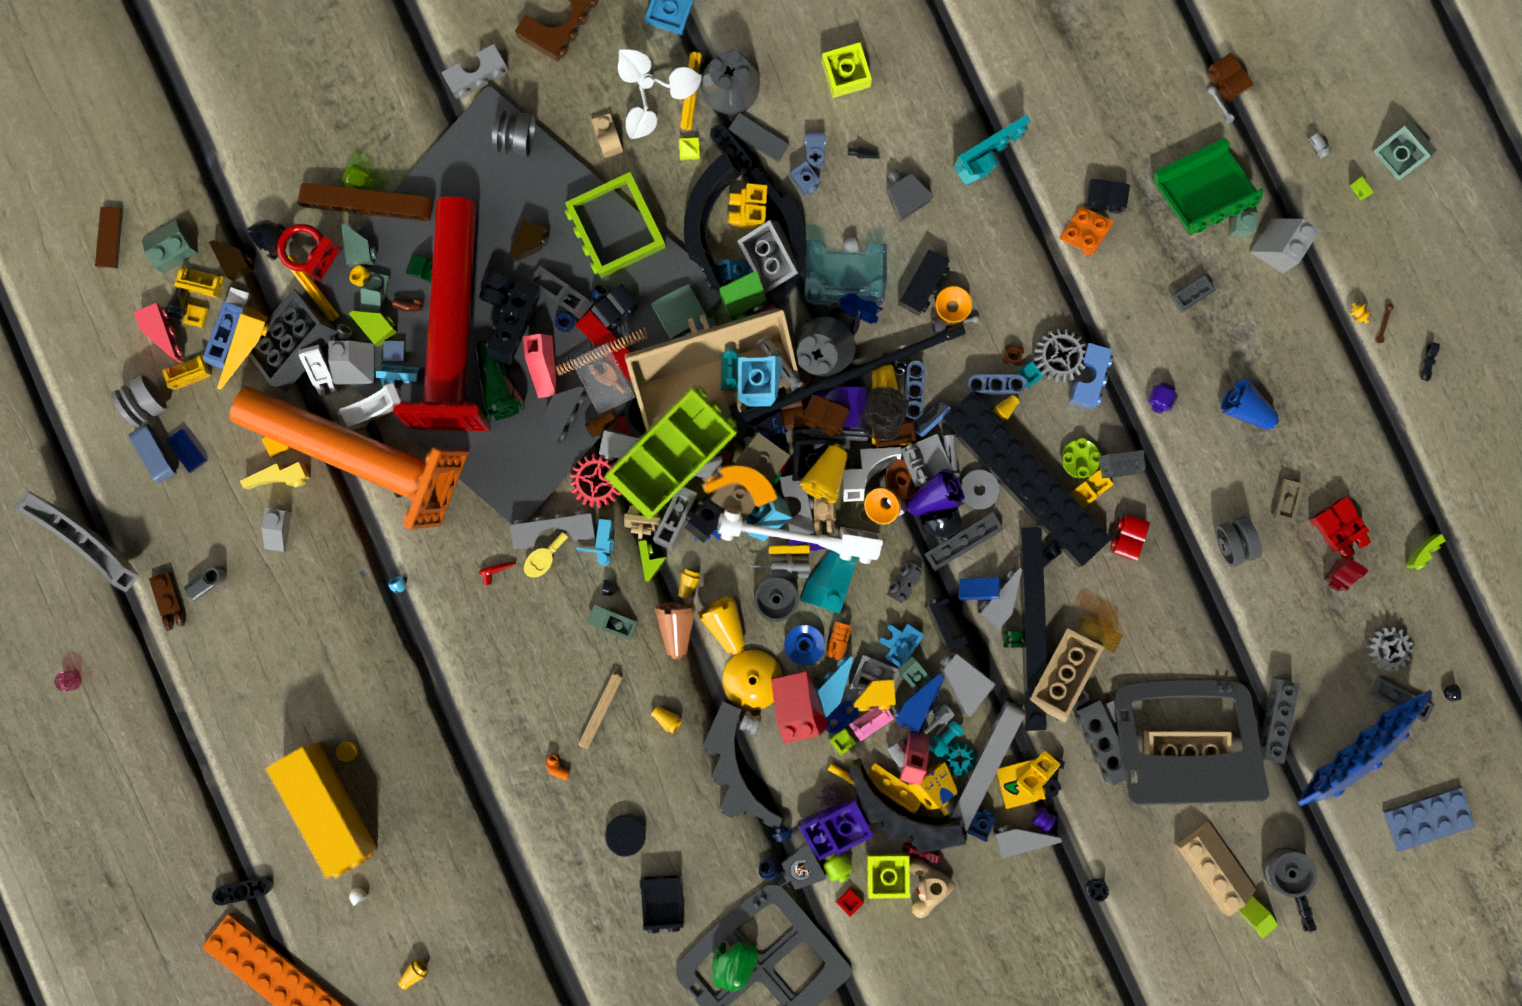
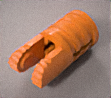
M835 621L828 645L827 657H835L836 660L840 661L844 657L852 626Z

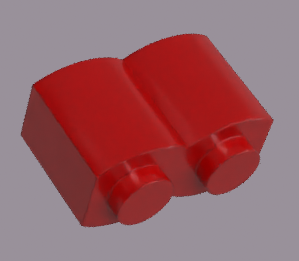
M1130 515L1120 518L1116 527L1119 530L1118 535L1113 537L1110 544L1112 554L1132 561H1138L1150 522Z

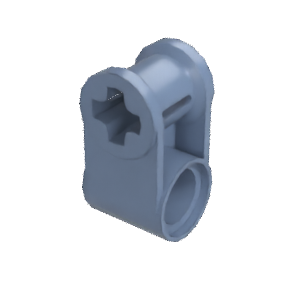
M805 131L807 162L813 171H819L824 166L825 131ZM813 157H817L818 162H814Z

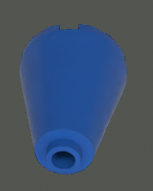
M1241 379L1234 384L1236 388L1233 392L1229 390L1222 400V412L1230 417L1265 430L1273 429L1279 422L1278 413L1247 379Z

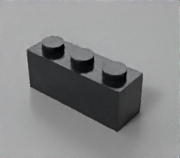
M929 249L898 305L917 316L920 315L921 311L925 313L931 304L928 301L930 295L935 296L941 286L937 284L941 277L945 279L950 270L947 267L950 261Z

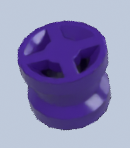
M1041 807L1034 815L1031 823L1034 826L1038 825L1041 831L1046 833L1051 829L1057 817L1054 814H1049L1046 808Z

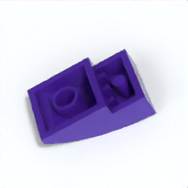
M832 387L815 394L849 409L850 417L844 429L866 428V387ZM812 396L805 398V409Z
M855 800L829 807L798 821L799 828L817 861L835 852L838 855L873 837Z

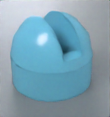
M397 576L388 582L390 589L394 593L403 592L406 588V583L402 576Z

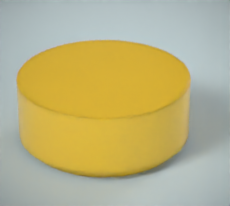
M357 265L350 272V282L361 287L368 282L370 272L367 268Z
M351 741L340 743L336 749L338 759L343 762L354 760L358 754L356 744Z

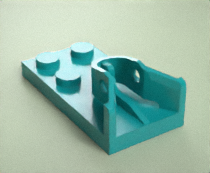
M1027 115L958 156L954 169L965 185L986 177L999 164L997 157L993 153L994 151L1000 152L1008 146L1007 143L1014 140L1016 142L1025 136L1024 133L1028 130L1027 127L1031 122Z

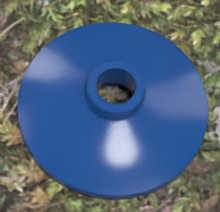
M800 625L793 628L787 634L784 648L791 661L798 665L806 666L814 664L822 657L825 641L820 631L809 625ZM806 641L808 647L802 649L800 646L801 642Z

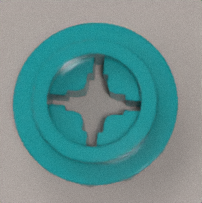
M961 742L949 745L948 754L943 756V762L946 763L949 772L955 775L969 773L974 767L976 759L973 749ZM958 750L962 757L968 758L961 762V767H959L957 761L951 760L958 756Z

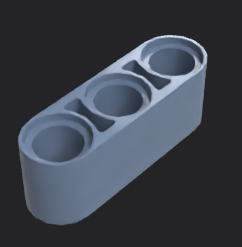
M912 361L905 373L903 411L905 418L911 421L917 420L922 415L924 407L925 366L920 361ZM913 366L918 367L920 375L915 376L911 374L910 368ZM916 386L919 389V395L914 396L910 394L909 388ZM908 407H917L918 415L913 416L909 414Z
M976 374L971 376L966 382V390L968 393L973 391L976 395H1018L1026 388L1027 383L1021 375ZM1013 380H1017L1020 383L1021 387L1019 390L1012 387L1011 382ZM971 381H979L980 389H974L971 386ZM991 381H999L1000 389H994L991 386Z
M145 424L129 434L132 444L152 479L157 484L177 474L171 459L149 424Z

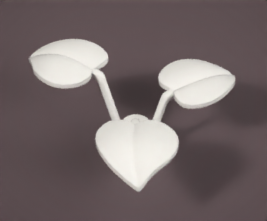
M619 49V76L625 82L633 83L637 81L640 85L639 89L644 104L643 109L641 107H633L626 117V132L631 139H637L650 134L656 127L657 117L653 111L647 110L648 105L644 91L651 88L654 81L670 88V94L673 98L685 99L698 89L702 79L701 74L689 67H678L671 72L669 76L670 83H666L651 75L649 72L651 61L646 54L634 49Z

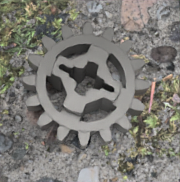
M1389 627V629L1381 628V632H1374L1375 638L1369 637L1372 645H1367V648L1371 649V652L1367 655L1374 657L1371 662L1378 663L1377 668L1383 669L1385 667V671H1391L1392 669L1398 671L1399 666H1407L1404 662L1405 660H1412L1408 655L1409 653H1414L1413 650L1409 649L1413 642H1407L1410 636L1402 635L1403 630H1396L1395 627ZM1391 635L1387 640H1382L1384 637ZM1393 658H1398L1396 661L1389 663Z

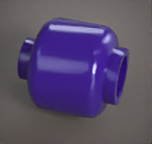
M1166 383L1155 385L1148 398V403L1152 406L1151 410L1162 414L1163 411H1171L1178 397L1175 387Z

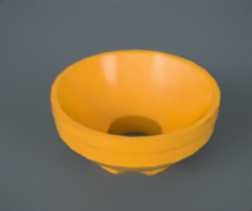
M947 287L937 296L935 303L936 312L946 322H961L971 312V297L966 290L960 287ZM948 302H956L958 310L956 312H949L946 307Z
M880 487L872 490L866 496L864 507L866 514L872 521L878 524H889L898 517L901 511V502L893 490ZM882 498H888L891 501L892 505L890 508H885L882 505Z

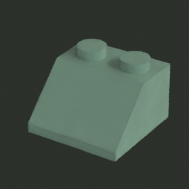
M1410 120L1373 152L1394 177L1400 181L1431 157L1437 150Z
M177 219L142 239L145 254L153 267L163 274L197 254L196 249Z

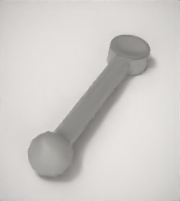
M1209 87L1208 93L1213 95L1225 114L1226 122L1231 123L1234 120V116L1229 114L1215 92V87Z

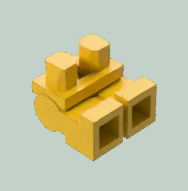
M747 183L746 189H742L741 192L730 193L728 205L738 206V212L729 211L727 223L737 225V229L755 230L763 225L766 216V206L764 205L767 199V185Z

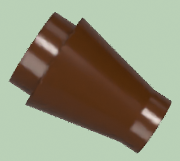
M607 410L605 413L588 419L584 426L593 438L595 436L599 437L615 418Z

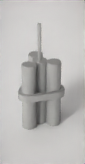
M786 554V556H770V566H749L770 568V578H786V580L791 578H808L810 571L809 556H791V554Z

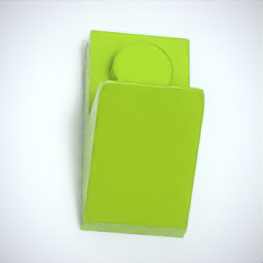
M647 540L638 541L645 581L648 582L652 580L667 557L651 560L650 556H654L652 544H648Z

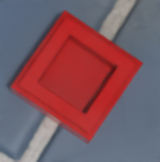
M851 887L835 901L849 917L865 903Z

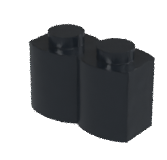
M1090 179L1085 206L1093 211L1107 209L1112 214H1121V212L1127 209L1130 185Z
M621 283L591 310L607 329L611 327L615 329L622 323L621 318L626 314L630 316L638 309L636 307L638 302Z

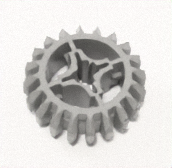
M1056 329L1055 335L1052 331H1049L1047 333L1048 337L1045 335L1041 337L1043 342L1038 341L1036 343L1037 347L1040 348L1034 350V353L1039 355L1034 357V361H1040L1036 368L1042 367L1044 369L1041 371V375H1044L1046 372L1048 373L1047 380L1054 376L1055 383L1059 381L1060 377L1062 383L1067 382V377L1072 381L1074 380V375H1081L1080 370L1086 368L1081 363L1086 359L1083 357L1086 350H1082L1086 343L1079 344L1082 338L1080 336L1076 339L1073 338L1075 336L1074 331L1070 335H1068L1067 329H1064L1062 334L1059 329ZM1058 341L1067 342L1072 347L1065 348ZM1049 343H1051L1053 355L1046 359V349ZM1059 353H1067L1063 358L1054 359ZM1075 353L1076 361L1071 369L1069 366V356ZM1058 364L1064 371H1058L1050 365Z

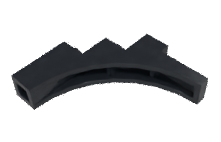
M861 758L852 761L849 768V776L855 782L856 804L867 824L882 821L883 832L887 833L889 840L911 835L912 845L917 848L918 854L966 844L968 835L962 817L932 818L915 814L900 807L875 786L867 774Z

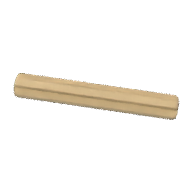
M612 674L579 741L580 747L584 749L589 748L622 681L620 675Z

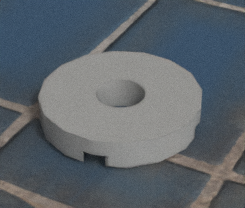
M975 470L969 472L961 480L960 484L965 499L962 501L970 508L983 510L996 502L999 496V484L991 473L985 470ZM977 484L984 487L985 491L981 496L974 493V487Z

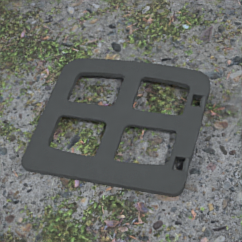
M777 884L765 885L722 918L682 957L676 969L679 982L691 994L699 1006H729L756 982H762L781 1006H818L849 979L852 974V968L789 893ZM769 904H775L793 924V928L763 954L758 953V962L749 982L743 989L733 992L723 989L719 994L713 995L695 974L696 968L722 941H727L731 947L737 942L751 945L739 932V926ZM806 940L824 960L825 966L799 994L794 995L775 974L773 969L798 944ZM695 983L703 990L699 996L691 988Z

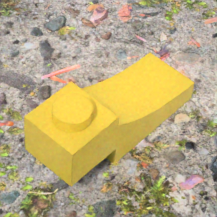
M297 462L287 468L276 463L240 480L243 488L249 490L260 485L276 482H286L288 486L297 488L306 484V480L311 477L304 463Z

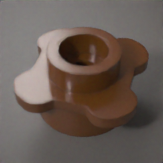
M1011 344L1006 345L1004 348L1006 351L1005 356L1002 357L1003 363H1012L1015 366L1021 365L1024 349L1012 346Z

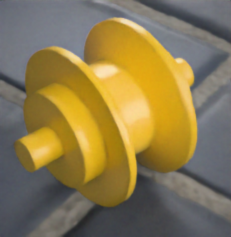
M1354 302L1352 304L1354 308L1351 309L1349 316L1354 315L1356 317L1354 323L1358 321L1360 323L1363 321L1365 323L1369 322L1367 318L1370 317L1369 313L1372 310L1367 311L1365 309L1367 303L1357 305Z

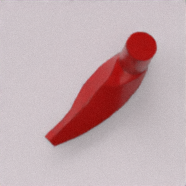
M506 562L481 569L478 573L483 576V585L492 584L491 574L516 565V562Z

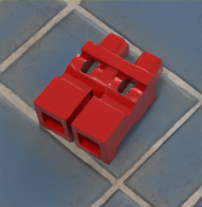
M1348 497L1338 499L1309 519L1312 525L1316 526L1331 550L1333 552L1338 551L1344 559H1348L1355 554L1350 545L1354 541L1359 548H1364L1371 543L1367 532L1370 530L1358 516L1356 508Z

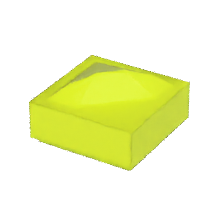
M699 138L679 139L680 160L700 159Z

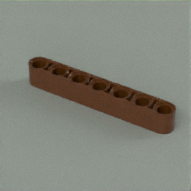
M310 183L300 184L297 200L298 205L306 208L417 221L431 220L434 203L433 199L424 196Z

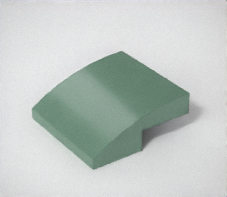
M689 284L651 304L670 339L690 329L688 319L692 318L695 325L700 323V315L704 314L706 320L708 319Z

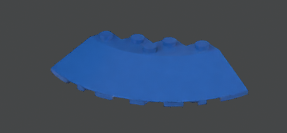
M1428 690L1381 714L1376 724L1360 732L1353 744L1337 751L1331 763L1315 771L1298 802L1300 806L1326 800L1332 796L1338 797L1343 794L1344 789L1357 782L1371 770L1379 769L1383 765L1382 761L1402 741L1409 737L1410 734L1408 732L1433 692Z

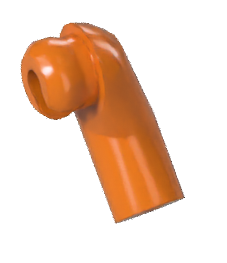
M549 754L545 760L549 774L567 781L570 771L560 767L557 755Z

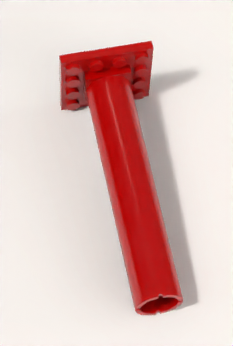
M442 197L436 202L424 400L419 401V405H413L409 401H400V404H393V413L409 429L490 432L491 429L490 422L481 410L475 407V404L465 403L477 205L474 201L462 197Z

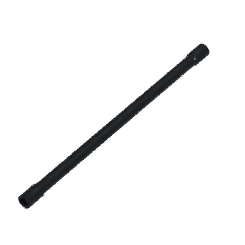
M960 323L924 340L775 399L771 406H755L740 412L743 422L746 424L782 407L945 341L966 334L965 328Z

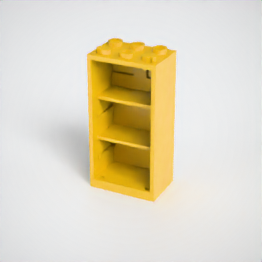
M319 742L301 747L266 767L270 778L326 879L332 875L334 878H337L374 856L372 852L378 848Z

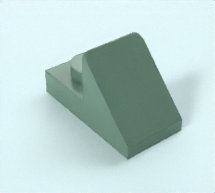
M370 272L365 289L361 288V312L382 314L390 282L389 276Z
M913 657L898 670L899 675L916 692L932 680Z

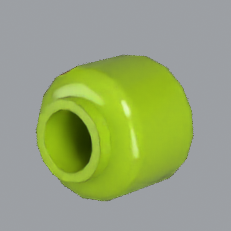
M835 852L824 859L823 869L831 881L839 880L842 883L850 878L849 873L853 870V866L845 853L837 855Z

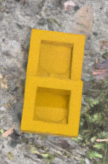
M1099 469L1069 494L1084 508L1114 484L1109 478L1102 479L1101 469Z
M1044 751L1031 764V768L1017 781V784L1033 797L1055 773L1060 763Z

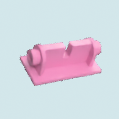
M876 706L849 725L861 742L894 718L888 709L880 710L879 706Z

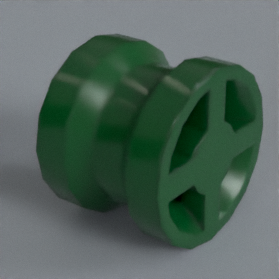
M1003 631V636L1005 637L1003 647L1024 648V643L1022 642L1023 631Z

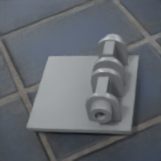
M938 434L901 449L902 456L915 486L928 482L942 469L953 471Z

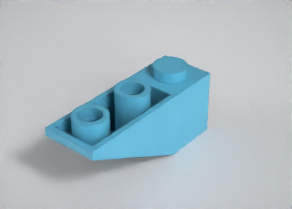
M844 656L836 664L838 669L834 673L830 671L822 679L824 683L820 687L817 685L814 687L826 718L841 703L853 661L851 656L848 658Z

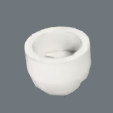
M355 888L349 894V899L353 906L368 897L362 888Z

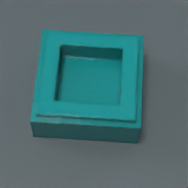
M1033 360L1016 372L1017 375L1025 378L1027 389L1044 377V375L1040 374L1041 371L1036 368Z

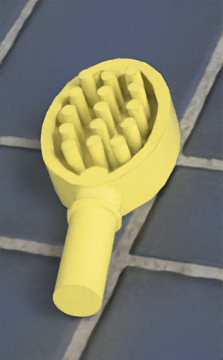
M562 532L546 549L540 548L532 552L524 564L526 575L535 578L547 573L554 561L553 553L556 552L568 536Z

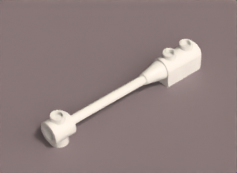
M731 508L725 509V512L720 514L718 522V533L721 534V538L731 541L734 536L739 537L741 531L818 544L840 554L839 557L843 560L850 561L852 556L859 557V561L865 564H870L872 559H878L883 543L880 533L840 527L839 535L817 536L742 523L741 512Z

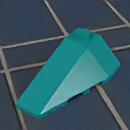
M830 550L807 581L801 601L840 614L858 557L852 556L851 560L847 561L839 557L840 554Z

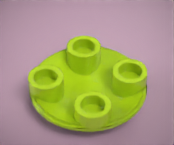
M1080 438L1072 440L1064 447L1061 460L1065 471L1069 475L1082 479L1096 473L1100 466L1099 457L1102 455L1093 442Z

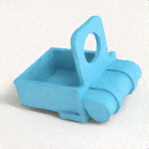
M599 519L595 550L576 548V550L597 553L598 563L603 566L609 565L611 561L609 555H612L614 547V522Z

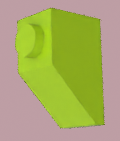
M351 311L349 313L377 347H380L384 344V341L389 340L397 333L393 328L396 324L389 316L385 318L380 313Z

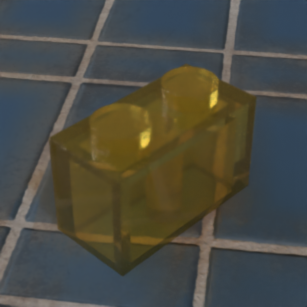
M1088 615L1082 616L1074 632L1103 646L1104 651L1108 653L1115 652L1123 637L1122 634Z

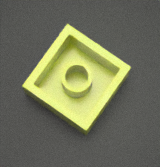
M860 42L822 53L821 63L832 98L870 88L872 78Z
M866 853L868 898H910L908 853Z

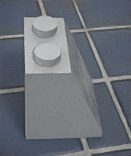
M1270 219L1250 253L1281 273H1285L1300 263L1320 229L1304 219Z
M955 653L946 654L940 661L941 667L939 669L961 712L971 717L995 684Z

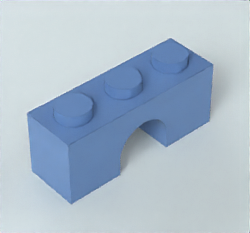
M1088 343L1084 348L1086 350L1083 356L1085 359L1081 363L1091 370L1093 378L1090 383L1078 381L1074 384L1069 403L1094 409L1096 405L1099 406L1103 394H1100L1102 386L1106 385L1108 379L1106 370L1107 367L1110 368L1113 356H1111L1112 349Z

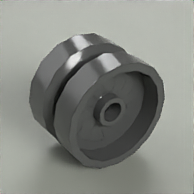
M1244 516L1233 520L1232 525L1227 522L1216 526L1217 544L1229 566L1235 567L1244 564L1245 559L1252 561L1261 558L1262 547L1260 539L1249 518Z
M773 577L766 579L758 586L755 592V608L761 617L768 621L780 622L787 620L798 607L799 597L797 590L791 582L784 578ZM774 596H778L780 598V602L775 604L772 601V598Z
M1289 848L1276 849L1264 861V879L1271 888L1285 896L1292 898L1302 897L1309 893L1315 885L1317 878L1316 867L1311 859L1298 851Z

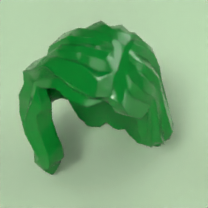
M737 942L726 953V943L719 944L712 964V977L715 987L723 988L730 992L743 989L749 982L758 962V948L743 942Z

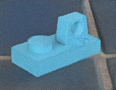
M381 364L376 370V378H381L382 387L391 383L396 386L397 380L404 383H414L421 376V367Z

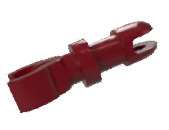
M903 843V846H905L902 847L903 852L917 855L920 859L926 858L935 864L940 863L942 853L930 851L918 854L917 848L913 847L911 843Z

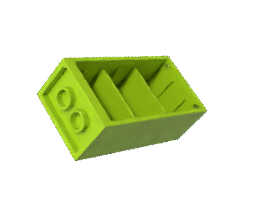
M693 384L608 469L605 478L648 520L737 434V422L729 414L725 416L722 413V407L715 400L711 402L707 398L708 393L700 385L696 387Z

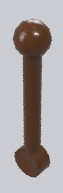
M1389 303L1386 305L1387 311L1381 331L1375 339L1378 344L1385 341L1383 335L1390 312L1394 309L1393 304Z

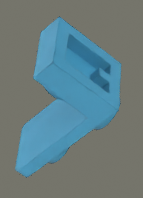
M727 259L715 263L724 283L736 281L753 273L748 261Z

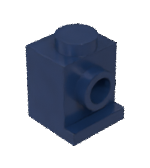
M984 808L981 811L977 810L967 833L987 842L996 820L992 817L993 813ZM980 821L986 822L984 828L979 827Z

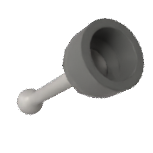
M974 315L972 318H967L957 323H949L942 318L931 319V327L933 333L938 334L946 330L947 326L968 322L978 323L980 318L978 315Z

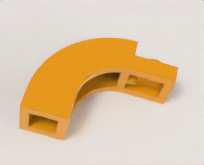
M728 465L717 468L720 476L718 477L717 474L705 479L706 483L702 484L704 492L710 493L725 485L739 483L748 490L754 505L758 507L777 499L769 481L759 472L744 466Z

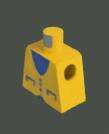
M945 762L933 764L928 768L920 785L908 784V787L926 809L940 808L944 815L954 811L950 799L957 794V789Z

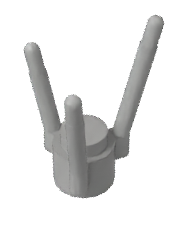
M937 704L931 709L929 715L936 713L933 715L936 720L924 731L925 734H928L940 724L942 726L935 734L940 736L944 729L952 722L951 719L955 715L946 704H943L941 707Z

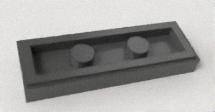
M740 113L728 129L729 132L776 162L780 161L789 147L788 143Z
M1381 677L1376 678L1369 693L1370 696L1392 707H1396L1417 696ZM1428 701L1417 719L1427 722L1435 704Z

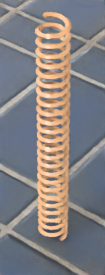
M643 327L645 336L642 330L640 329L642 338L640 337L637 330L636 334L638 336V339L636 338L634 332H632L634 340L632 339L631 335L628 334L631 343L626 335L625 338L627 344L625 343L623 337H621L623 345L621 344L620 339L618 338L617 340L619 342L620 348L617 345L616 340H614L616 349L613 346V343L610 341L613 351L611 350L608 343L606 345L609 349V352L607 351L605 345H603L605 353L603 352L601 346H599L602 356L600 355L598 348H596L598 357L596 356L595 351L593 349L592 353L594 355V358L592 357L591 352L588 351L591 360L588 358L587 353H585L587 362L583 354H581L584 364L582 363L579 356H577V358L580 362V365L578 364L577 359L575 357L574 361L576 363V366L574 365L573 360L570 359L573 368L570 366V363L567 360L566 362L569 366V370L565 362H563L565 371L562 365L559 363L562 373L560 372L559 367L556 365L555 367L558 371V375H563V373H567V371L570 372L571 370H574V368L578 369V367H581L582 365L585 366V363H592V361H596V359L599 360L600 357L603 358V356H607V354L610 355L611 353H614V351L618 352V349H625V346L629 347V344H636V342H640V340L643 341L644 338L647 339L646 329Z

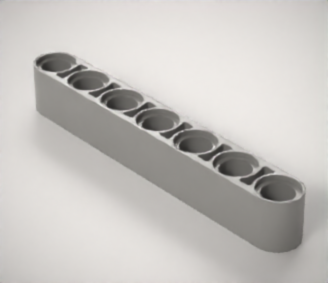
M1006 701L975 761L974 767L971 769L953 805L954 811L947 817H962L966 832L1026 713L1025 709L1009 701Z

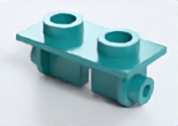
M727 348L725 353H721V390H738V357H741V353H736L734 348Z

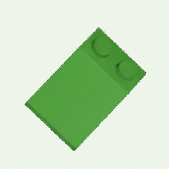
M757 271L720 288V299L731 321L747 317L746 314L752 311L757 313L765 308L764 305L767 304Z

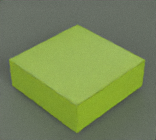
M1363 176L1350 184V188L1360 201L1374 193Z
M845 727L828 739L841 756L857 744Z

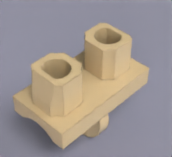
M630 506L628 513L624 515V527L631 528V533H637L638 540L643 539V534L651 535V531H657L661 523L659 511L648 520L645 516H640V511L635 506Z

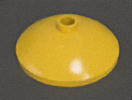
M745 650L733 656L727 663L723 672L722 682L725 694L733 704L742 709L754 711L766 708L774 702L771 679L783 675L777 661L768 653L760 650ZM755 677L757 679V682L755 684H750L749 678Z

